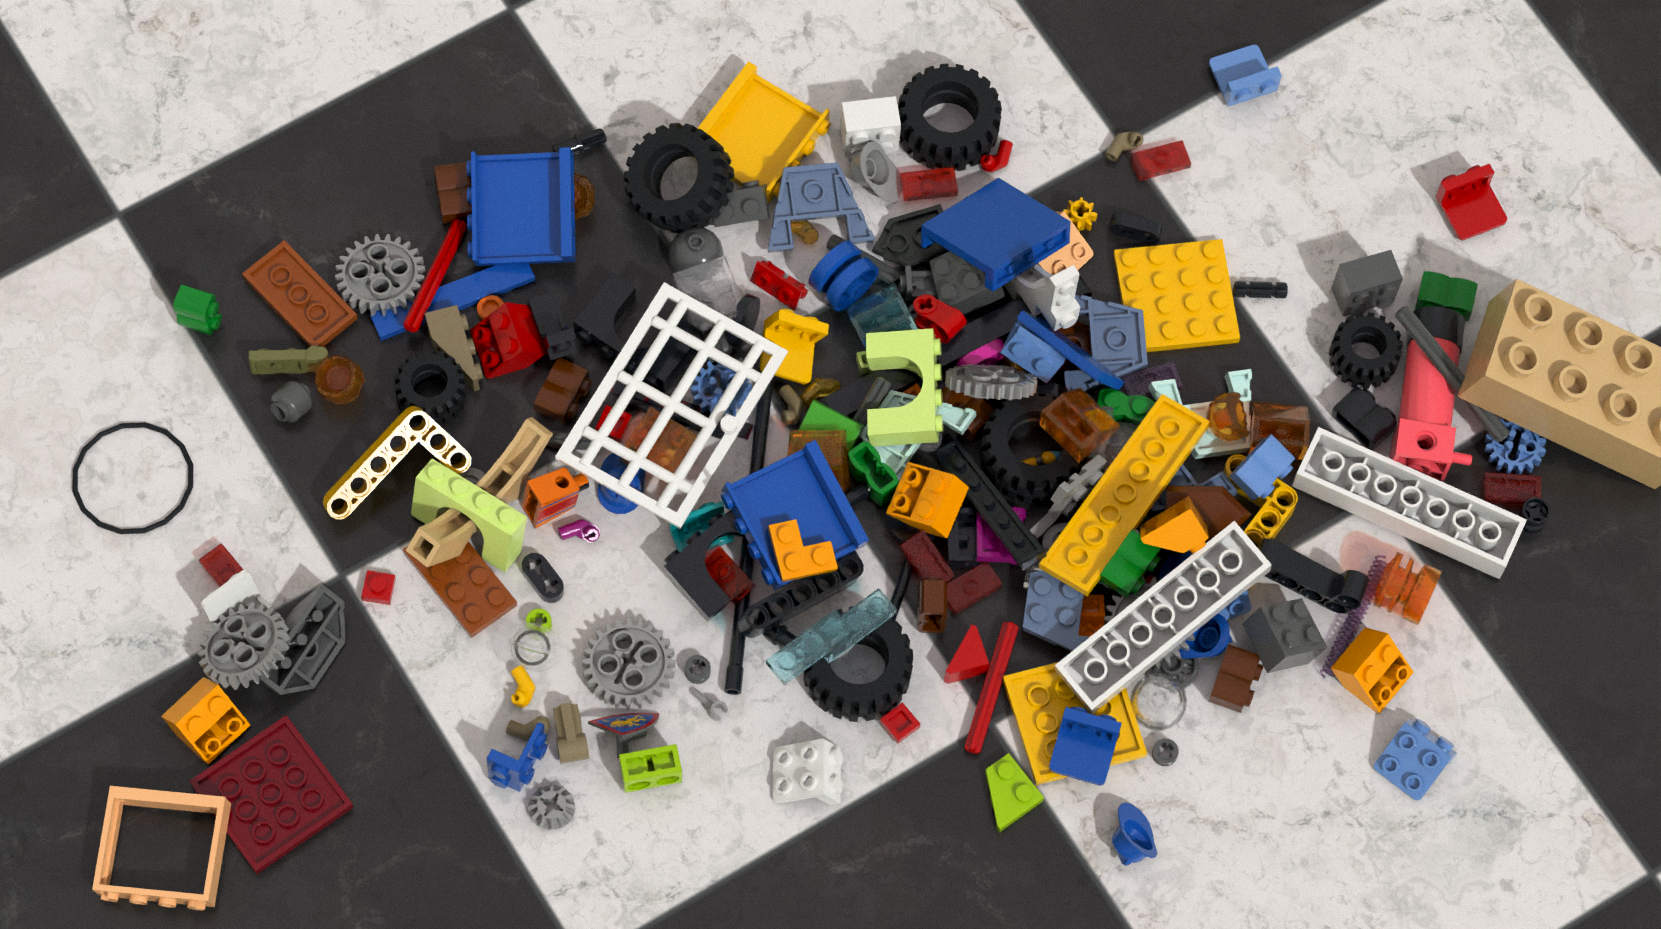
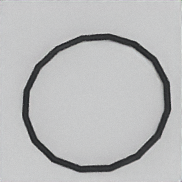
M146 422L121 423L99 432L82 448L73 467L72 492L81 512L98 527L118 534L146 533L166 525L184 508L193 489V463L185 445L168 430ZM123 428H147L165 434L181 449L188 465V487L180 504L164 520L145 528L120 529L100 522L85 508L78 492V469L86 452L103 436Z

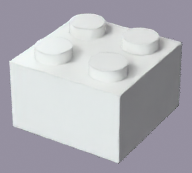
M896 96L842 102L840 132L845 157L857 154L862 151L866 143L873 141L880 144L886 154L899 150L901 121Z

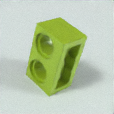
M677 744L619 754V765L625 793L682 782V768Z

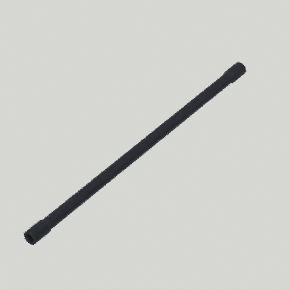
M774 377L756 406L749 475L764 468ZM742 538L729 664L726 669L724 692L730 695H739L742 691L746 636L739 631L738 621L747 608H749L754 559L747 548L749 542Z

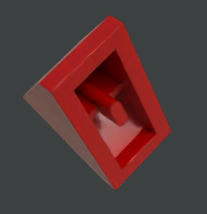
M971 624L947 667L944 682L950 684L988 672L989 661L975 625Z

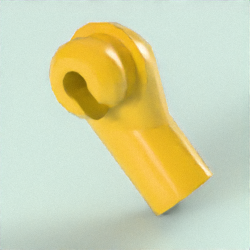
M521 665L511 671L513 678L518 684L515 694L511 695V701L519 708L530 704L536 689L526 669Z

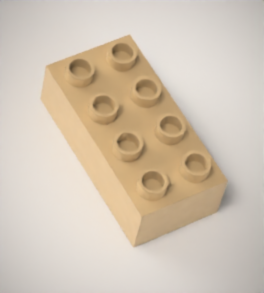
M1516 279L1489 301L1464 375L1465 379L1462 382V387L1457 397L1653 489L1660 487L1661 347Z

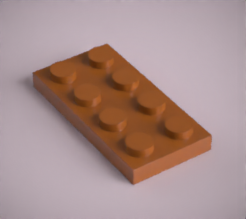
M285 240L242 273L243 279L309 347L325 346L358 319L357 314Z
M469 542L460 556L430 567H426L406 551L407 547L403 549V554L471 638L517 606L515 598Z

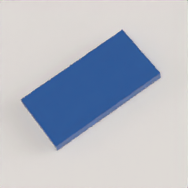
M1024 310L1018 315L1017 319L1019 322L1095 381L1116 390H1120L1125 381L1060 331H1054L1047 321Z

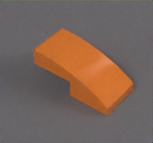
M1084 595L1079 628L1080 636L1091 637L1104 626V595H1088V597Z

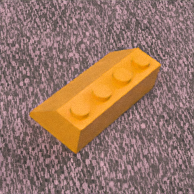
M1189 496L1140 525V537L1144 544L1185 553L1188 550L1191 553L1197 552L1207 545L1205 542L1209 538L1207 525Z

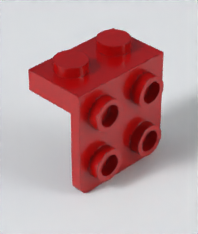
M1490 163L1481 167L1480 165H1475L1458 176L1455 174L1449 175L1440 183L1435 197L1459 240L1469 239L1503 226L1507 222V216L1490 186L1495 173Z

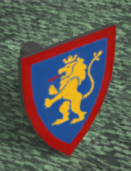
M626 713L588 721V724L616 735L617 758H619V754L629 753V741L646 737V730L658 722L660 715L659 713Z

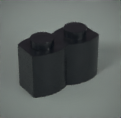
M1356 386L1333 407L1331 415L1344 429L1352 433L1364 447L1373 451L1395 431L1397 425L1396 417L1389 408H1383L1376 404L1375 397L1369 390Z

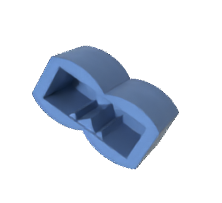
M1271 434L1265 437L1250 452L1229 477L1252 500L1259 497L1264 499L1274 490L1273 482L1277 477L1283 479L1293 469L1290 464L1295 457Z

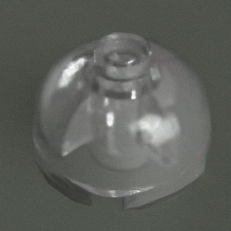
M1155 673L1146 675L1136 683L1131 691L1130 703L1137 723L1147 730L1159 732L1170 729L1180 722L1186 712L1187 697L1184 688L1178 680L1167 674Z

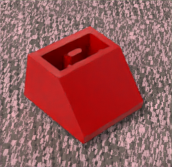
M505 302L470 329L481 365L488 379L527 368L546 354L529 305Z

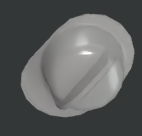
M874 141L868 142L863 146L862 151L850 156L851 171L857 184L863 187H870L880 199L887 202L895 201L900 196L902 191L900 173L880 144Z

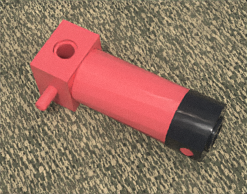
M1429 306L1414 310L1413 313L1455 365L1459 367L1465 318L1460 313L1444 307ZM1409 333L1407 336V355L1398 425L1391 440L1389 458L1444 482L1452 463L1471 465L1472 455L1453 452L1456 427H1451L1456 391Z

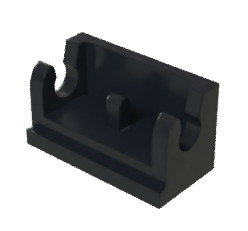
M960 508L949 536L945 538L947 570H978L979 562L976 557L974 509Z

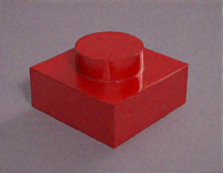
M605 406L595 430L598 431L613 407ZM623 412L608 437L621 443L632 421V415Z
M367 570L361 596L362 601L390 605L396 576Z
M903 702L880 718L879 722L897 744L918 730L921 725Z

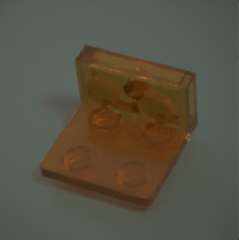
M650 406L624 446L637 452L661 412ZM670 419L646 458L674 473L697 435ZM622 457L619 458V462L626 463L627 466L629 465V461Z

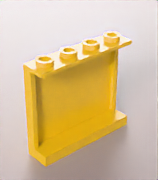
M748 61L697 129H701L710 135L728 153L731 159V164L729 165L734 168V178H730V180L743 187L742 183L759 180V185L767 184L765 192L767 202L770 203L773 197L778 195L783 168L801 166L800 161L805 155L809 156L813 152L817 138L820 135L824 136L831 126L829 121L830 110L826 108L823 114L758 76L757 66Z

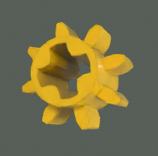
M1083 197L1075 202L1069 200L1068 209L1063 210L1079 232L1085 228L1090 231L1092 222L1097 219V213L1091 212L1094 203L1083 201Z

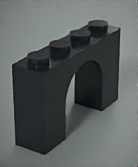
M612 273L574 320L576 338L583 344H591L597 348L604 358L616 360L625 343L617 336L615 327L620 318L636 300V287L615 273ZM681 318L677 327L702 340L703 331ZM670 336L643 379V382L664 393L697 350ZM650 347L637 348L624 371L633 375Z
M729 510L724 516L718 513L707 523L710 527L701 534L697 531L686 541L688 546L681 552L676 549L664 559L667 564L664 566L663 571L707 622L724 609L731 599L709 575L705 565V554L710 545L722 537L739 536L747 540L745 534L741 535L734 524L736 517L732 510Z

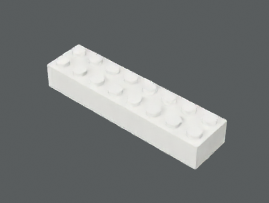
M1318 427L1292 487L1498 579L1501 578L1527 519L1320 427Z
M1235 521L1055 665V671L1091 714H1094L1270 572L1272 564Z

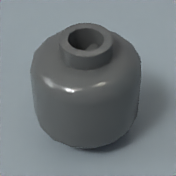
M295 381L285 382L270 397L271 412L282 422L293 423L298 421L312 407L310 389L303 383Z

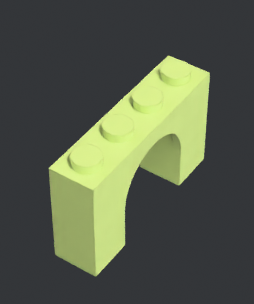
M933 328L866 333V359L870 371L907 369L918 374L923 380L920 393L910 403L901 407L867 409L868 438L873 447L939 442V432H943V417L938 415V406H943L942 390L937 389V381L942 380L941 364H937V355H941L940 338H935Z
M431 459L416 476L411 515L428 524L450 508L462 512L478 526L483 535L482 559L505 573L521 554L527 516L436 460Z

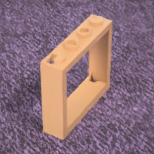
M110 786L92 890L101 896V900L118 902V898L129 899L130 903L147 905V901H156L158 905L175 908L176 904H187V908L200 911L205 910V906L215 907L231 803L223 796ZM123 805L216 814L204 894L110 885Z

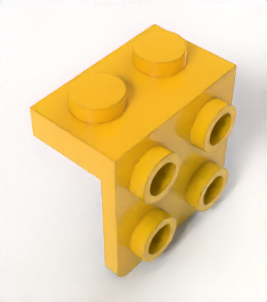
M779 309L765 319L763 337L788 350V354L774 376L804 385L809 383L812 377L815 343L828 335L829 324L820 322L815 317H804L794 314V311L789 309ZM762 351L760 356V370L762 372L772 357Z

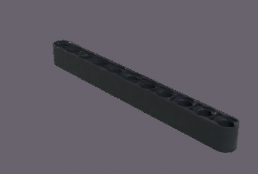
M1079 274L1075 295L1091 297L1092 292ZM1022 297L966 324L948 343L941 342V355H937V364H941L942 376L946 374L949 368L957 366V362L963 356L996 339H1002L1005 343L1014 323L1018 320L1017 317L1020 312L1024 310L1032 314ZM1042 313L1036 315L1037 317L1047 321ZM907 369L876 370L827 395L819 402L853 419L876 378L883 377L891 383L881 403L891 390L903 392L916 383L919 387H922L923 380L918 374Z

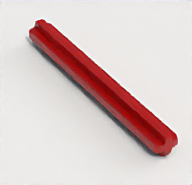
M460 219L453 220L403 322V327L406 331L412 333L418 331L425 313L467 230V223Z
M1004 622L1002 624L964 745V749L971 754H979L985 740L1003 676L1005 675L1019 630L1018 626L1013 622Z

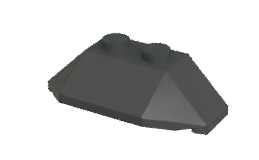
M320 584L296 605L285 620V624L289 628L287 634L290 636V640L285 642L289 650L281 651L285 659L276 660L275 664L278 666V669L270 668L268 670L269 677L266 678L261 675L259 680L278 695L314 689L345 643L344 601L326 586Z

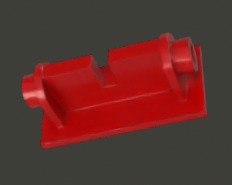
M757 261L750 281L795 311L800 298L804 299L808 293V290L805 288L806 285L791 276L787 279L783 278L785 272L773 265L771 261Z

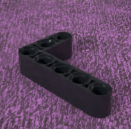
M854 551L836 560L838 567L836 571L802 578L751 605L738 621L739 631L748 638L757 637L851 587L864 571V565L859 555ZM843 567L849 568L853 575L846 574L843 571ZM819 579L827 581L830 588L823 587ZM796 592L803 593L806 601L799 599ZM772 604L779 605L783 613L776 612ZM748 617L756 618L759 626L751 624Z

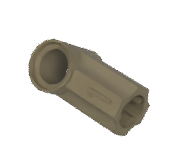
M566 703L553 708L558 735L556 741L560 764L589 759L586 735L582 732L578 705Z

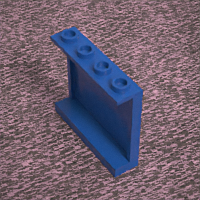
M559 148V152L480 156L476 152H471V160H467V176L471 177V187L467 188L468 204H472V214L467 216L468 231H472V241L468 242V257L472 258L476 266L576 262L574 153L571 148Z
M997 178L922 224L921 247L926 248L934 242L940 244L985 273V287L993 292L1069 244L1071 221L1004 180Z
M816 440L805 444L802 450L732 484L729 482L725 483L721 490V499L727 510H732L736 517L734 524L741 535L745 534L749 542L747 548L754 560L758 559L763 568L761 575L767 585H772L774 591L796 580L782 582L779 577L767 529L769 525L796 519L803 547L831 541L836 560L864 547L869 541Z

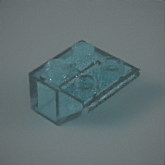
M895 283L845 308L865 349L866 333L918 329Z

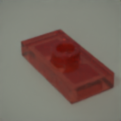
M1183 140L1131 153L1130 157L1139 181L1191 167V161Z
M954 167L900 173L903 201L958 196Z
M1485 472L1483 475V500L1486 502L1523 505L1529 498H1541V476Z
M923 529L898 546L922 581L928 577H938L947 582L955 576Z
M222 543L199 559L200 565L219 587L225 584L231 576L244 570Z
M721 546L705 559L709 575L726 593L734 605L756 586Z
M984 562L947 584V605L952 613L956 614L1001 588L1002 582L990 564Z

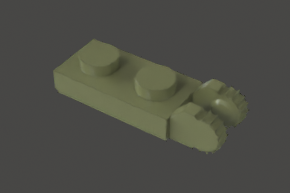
M310 346L307 350H299L297 348L270 350L262 348L257 351H249L250 371L252 375L322 372L327 370L330 365L328 350L323 346Z

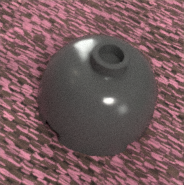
M694 226L691 229L682 230L672 240L669 249V263L672 271L681 276L682 280L690 283L706 282L712 279L713 275L722 268L724 252L721 241L714 232L703 227Z

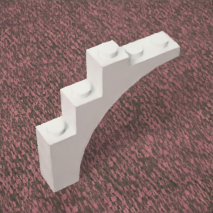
M1036 264L1004 284L1013 300L1022 297L1032 314L1036 316L1042 313L1054 331L1062 327L1063 329L1069 328L1077 322L1080 305L1075 299L1079 272L1074 265L1052 275Z

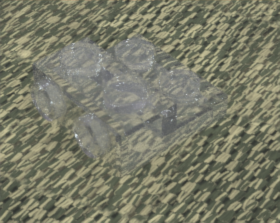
M725 256L672 275L677 290L730 319L737 316L739 311L736 310V306L741 300V296ZM688 309L684 313L687 322L701 331L714 327L713 323Z

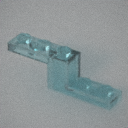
M878 588L842 616L834 609L766 660V665L782 684L786 685L822 657L828 663L832 662L897 613V609Z

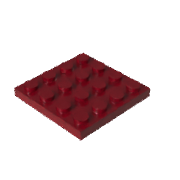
M287 715L189 781L197 794L223 796L231 803L227 835L256 875L354 808L353 803Z

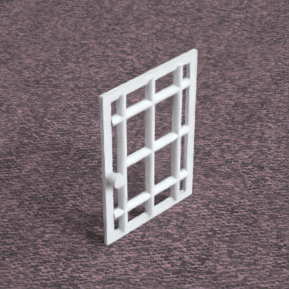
M664 282L564 441L555 459L681 529L788 354V350ZM667 299H670L677 303L666 321L657 315ZM687 309L715 324L705 342L677 327ZM652 325L661 331L632 376L623 370ZM725 330L753 345L743 362L715 348ZM670 336L698 351L671 397L643 382V379ZM762 351L772 357L763 372L760 373L752 368ZM708 357L736 372L709 418L680 403ZM745 379L753 381L755 385L736 416L726 415L723 417ZM618 380L626 385L600 429L597 431L589 427V424ZM637 391L663 405L664 408L637 452H634L608 436ZM675 412L702 427L676 472L672 473L646 457ZM721 420L720 427L725 432L724 436L693 485L684 479ZM584 436L591 440V443L582 458L573 455L572 452L581 437ZM601 447L630 462L619 480L591 465ZM639 468L668 483L658 501L629 486ZM679 489L688 495L678 511L675 512L667 506Z

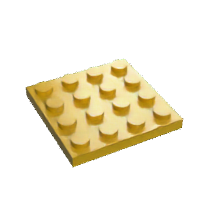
M1222 239L1114 250L1113 258L1121 304L1143 310L1147 352L1239 343L1240 334Z
M1058 662L1003 676V684L1035 785L1067 778V776L1050 771L1051 757L1065 707H1081L1086 709L1055 671V665ZM1125 688L1093 714L1096 716L1109 715L1122 723L1110 766L1147 756L1144 741Z

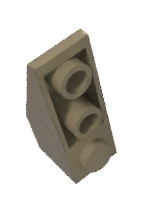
M457 305L425 313L426 326L433 350L437 354L439 351L445 352L446 358L451 355L455 359V363L460 364L465 383L473 391L480 390L479 380L483 379L480 364H474L472 355L476 354L472 338L467 339L465 331L469 330L466 315H460Z

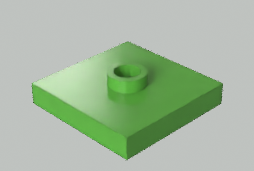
M813 400L789 451L796 453L802 450L805 444L816 440L832 472L840 476L848 461V452L854 448L864 425L817 400Z

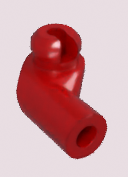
M1001 140L997 154L993 156L989 154L988 157L983 155L980 159L982 169L993 173L1006 167L1013 143L1008 140Z

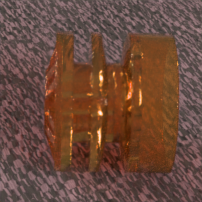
M1397 552L1384 569L1376 587L1375 603L1373 606L1380 608L1384 598H1389L1391 602L1387 612L1391 613L1396 605L1400 603L1403 605L1401 618L1418 625L1442 571L1424 564L1418 574L1413 573L1414 559L1410 557L1404 569L1399 566L1404 554Z

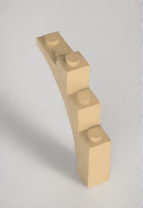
M527 418L506 450L476 486L506 504L518 500L526 487L527 481L531 478L529 473L553 433L534 418ZM450 508L432 522L419 527L406 551L423 565L430 567L460 556L472 534L480 531V529L468 516L456 509Z

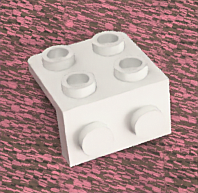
M246 569L231 576L225 584L217 590L210 592L201 602L209 622L217 624L220 622V614L227 617L229 616V608L237 612L240 604H243L246 609H248L251 602H254L257 607L262 603L267 608L271 607L261 596L251 574Z
M824 738L776 747L773 751V800L780 804L816 797L829 805L841 804V792L843 790L841 781L843 756L841 748Z

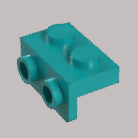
M708 502L703 504L698 510L689 514L681 529L669 523L670 535L679 552L688 546L686 541L694 533L699 531L702 534L710 527L707 523L718 513H721L723 516L725 515L723 503ZM725 536L716 540L710 545L708 550L733 542L734 536Z

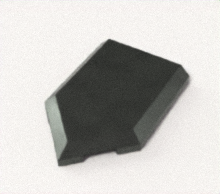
M941 204L889 219L872 252L903 267L907 265L912 267L929 262L949 252L948 249L936 242L926 248L921 247V225L943 212Z

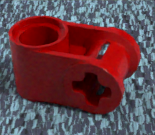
M920 295L913 301V309L917 313L915 317L917 328H933L935 338H940L942 343H948L967 323L965 316L960 310L945 304L932 295Z

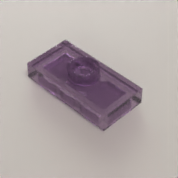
M1174 362L1121 377L1125 381L1123 389L1127 396L1140 395L1150 399L1154 398L1148 388L1150 383L1154 381L1175 379L1178 391L1182 390L1183 387Z

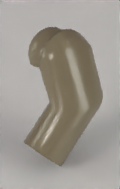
M1133 131L1117 134L1105 153L1106 158L1111 161H1117L1122 151L1138 148L1144 141L1142 134Z
M785 385L780 389L779 394L788 404L787 410L782 412L781 420L785 425H795L801 420L803 402L790 385Z
M538 716L526 725L510 720L506 733L528 742L538 722L544 724L546 734L549 730L550 721L545 716Z

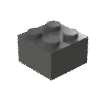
M1392 250L1339 264L1331 289L1342 316L1350 314L1356 316L1357 313H1365L1371 308L1383 309L1390 306L1395 301L1403 277Z
M951 251L929 261L939 300L957 308L963 315H967L1005 297L1002 286L993 292L986 288L985 273Z
M1302 598L1260 607L1242 623L1267 673L1309 664L1327 648Z

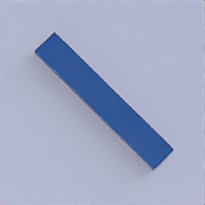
M529 264L495 265L439 287L427 312L455 305L458 306L460 311L478 304L486 296H499L535 282V276ZM406 301V310L400 305L397 306V314H394L391 309L387 310L386 316H382L381 310L376 311L374 316L370 314L380 341L406 332L403 322L413 302ZM425 316L421 325L426 324Z

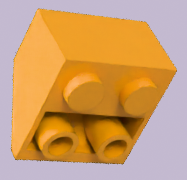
M908 462L886 514L923 532L948 538L969 487L954 474Z
M1366 627L1331 667L1342 686L1377 713H1380L1414 673L1388 633Z
M205 677L200 679L161 716L177 737L208 765L250 726L249 722L220 686Z

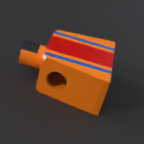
M564 467L527 481L521 507L534 528H538L573 509L576 506L579 492L589 488V481L582 473L572 477L568 469Z

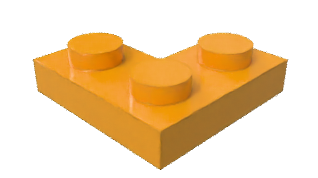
M796 519L772 524L767 527L779 577L782 582L833 572L838 569L831 541L803 547Z

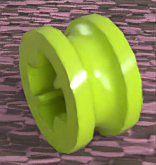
M540 608L530 611L526 617V628L529 634L538 638L546 636L552 627L550 614ZM536 618H542V622H547L543 623L541 628H535V624L531 625V623L536 622Z

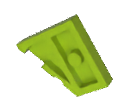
M1009 753L986 769L987 785L994 809L996 829L999 833L1044 801V796Z

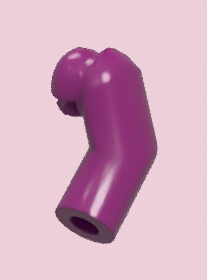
M579 519L557 528L562 541L576 536L591 543L597 541L600 537L599 528L584 519Z

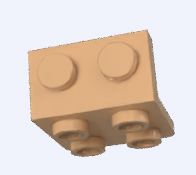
M1064 211L1056 212L1071 221ZM1071 221L1070 243L1037 264L1052 275L1072 265L1078 271L1093 257V250Z

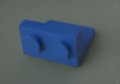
M1065 707L1049 765L1050 771L1091 784L1103 785L1107 778L1122 723L1109 715L1096 716L1089 714L1086 709L1081 707Z
M537 723L519 760L491 749L486 759L488 778L491 779L494 785L503 789L510 787L520 792L524 784H530L535 773L533 766L537 759L542 760L548 748V744L545 743L547 734H545L544 724Z

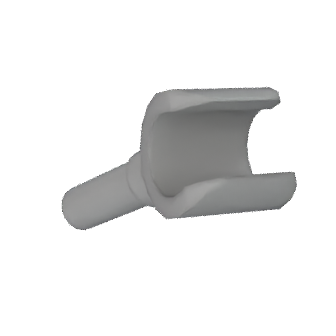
M697 689L692 692V695L709 709V716L712 720L719 721L721 718L714 712V708L718 707L727 713L728 707L724 702H713Z

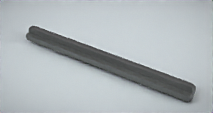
M1408 306L1399 309L1395 314L1397 320L1458 394L1465 379L1464 374ZM1463 400L1496 442L1503 441L1510 434L1497 415Z

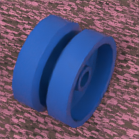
M850 240L842 242L829 251L818 262L808 280V284L820 295L826 294L825 301L837 312L845 310L859 300L871 287L879 274V268L869 258H861L862 251Z

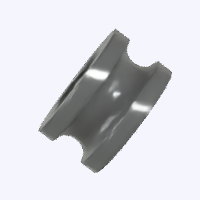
M695 655L690 657L685 664V676L688 681L693 684L706 682L711 673L710 662L704 656ZM699 664V668L701 666L705 667L702 669L701 675H696V672L694 674L691 673L693 665Z
M1164 738L1158 740L1152 750L1153 760L1161 766L1172 765L1179 754L1177 744L1173 740ZM1165 746V749L1167 747L1172 749L1170 759H1165L1166 756L1163 758L1159 756L1160 747Z

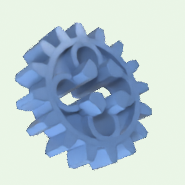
M710 361L707 362L706 370L704 368L700 369L699 376H696L692 382L694 386H691V395H695L694 405L701 404V413L707 410L710 411V414L712 413L723 395L722 390H726L736 374L735 371L718 362L714 366ZM713 375L720 377L721 388H717V380L715 377H712ZM745 379L723 417L726 416V413H730L734 417L736 416V409L741 408L749 392L752 390V384L748 383L749 379ZM707 392H709V395H712V396H711V397H707V396H705L704 394L707 393Z
M1500 418L1510 434L1504 439V445L1496 442L1490 434L1486 435L1484 442L1487 445L1484 452L1491 453L1488 459L1489 463L1496 461L1498 463L1497 471L1502 467L1506 468V475H1510L1512 470H1516L1517 475L1521 476L1523 469L1531 473L1534 468L1533 465L1539 466L1542 461L1540 457L1545 455L1546 449L1543 446H1545L1546 438H1539L1540 435L1510 421L1505 422ZM1517 430L1522 434L1517 445L1515 461H1512L1508 457L1513 448V440ZM1527 446L1531 447L1533 451H1527Z

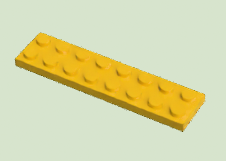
M1162 394L1048 550L1047 556L1040 561L1039 568L1088 597L1100 580V574L1129 532L1132 529L1136 530L1207 431L1210 421Z

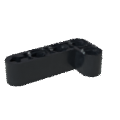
M1266 538L1260 540L1257 548L1272 564L1270 572L1265 577L1339 614H1346L1361 606L1370 581L1369 577L1364 573L1356 570H1346L1338 574L1275 540Z

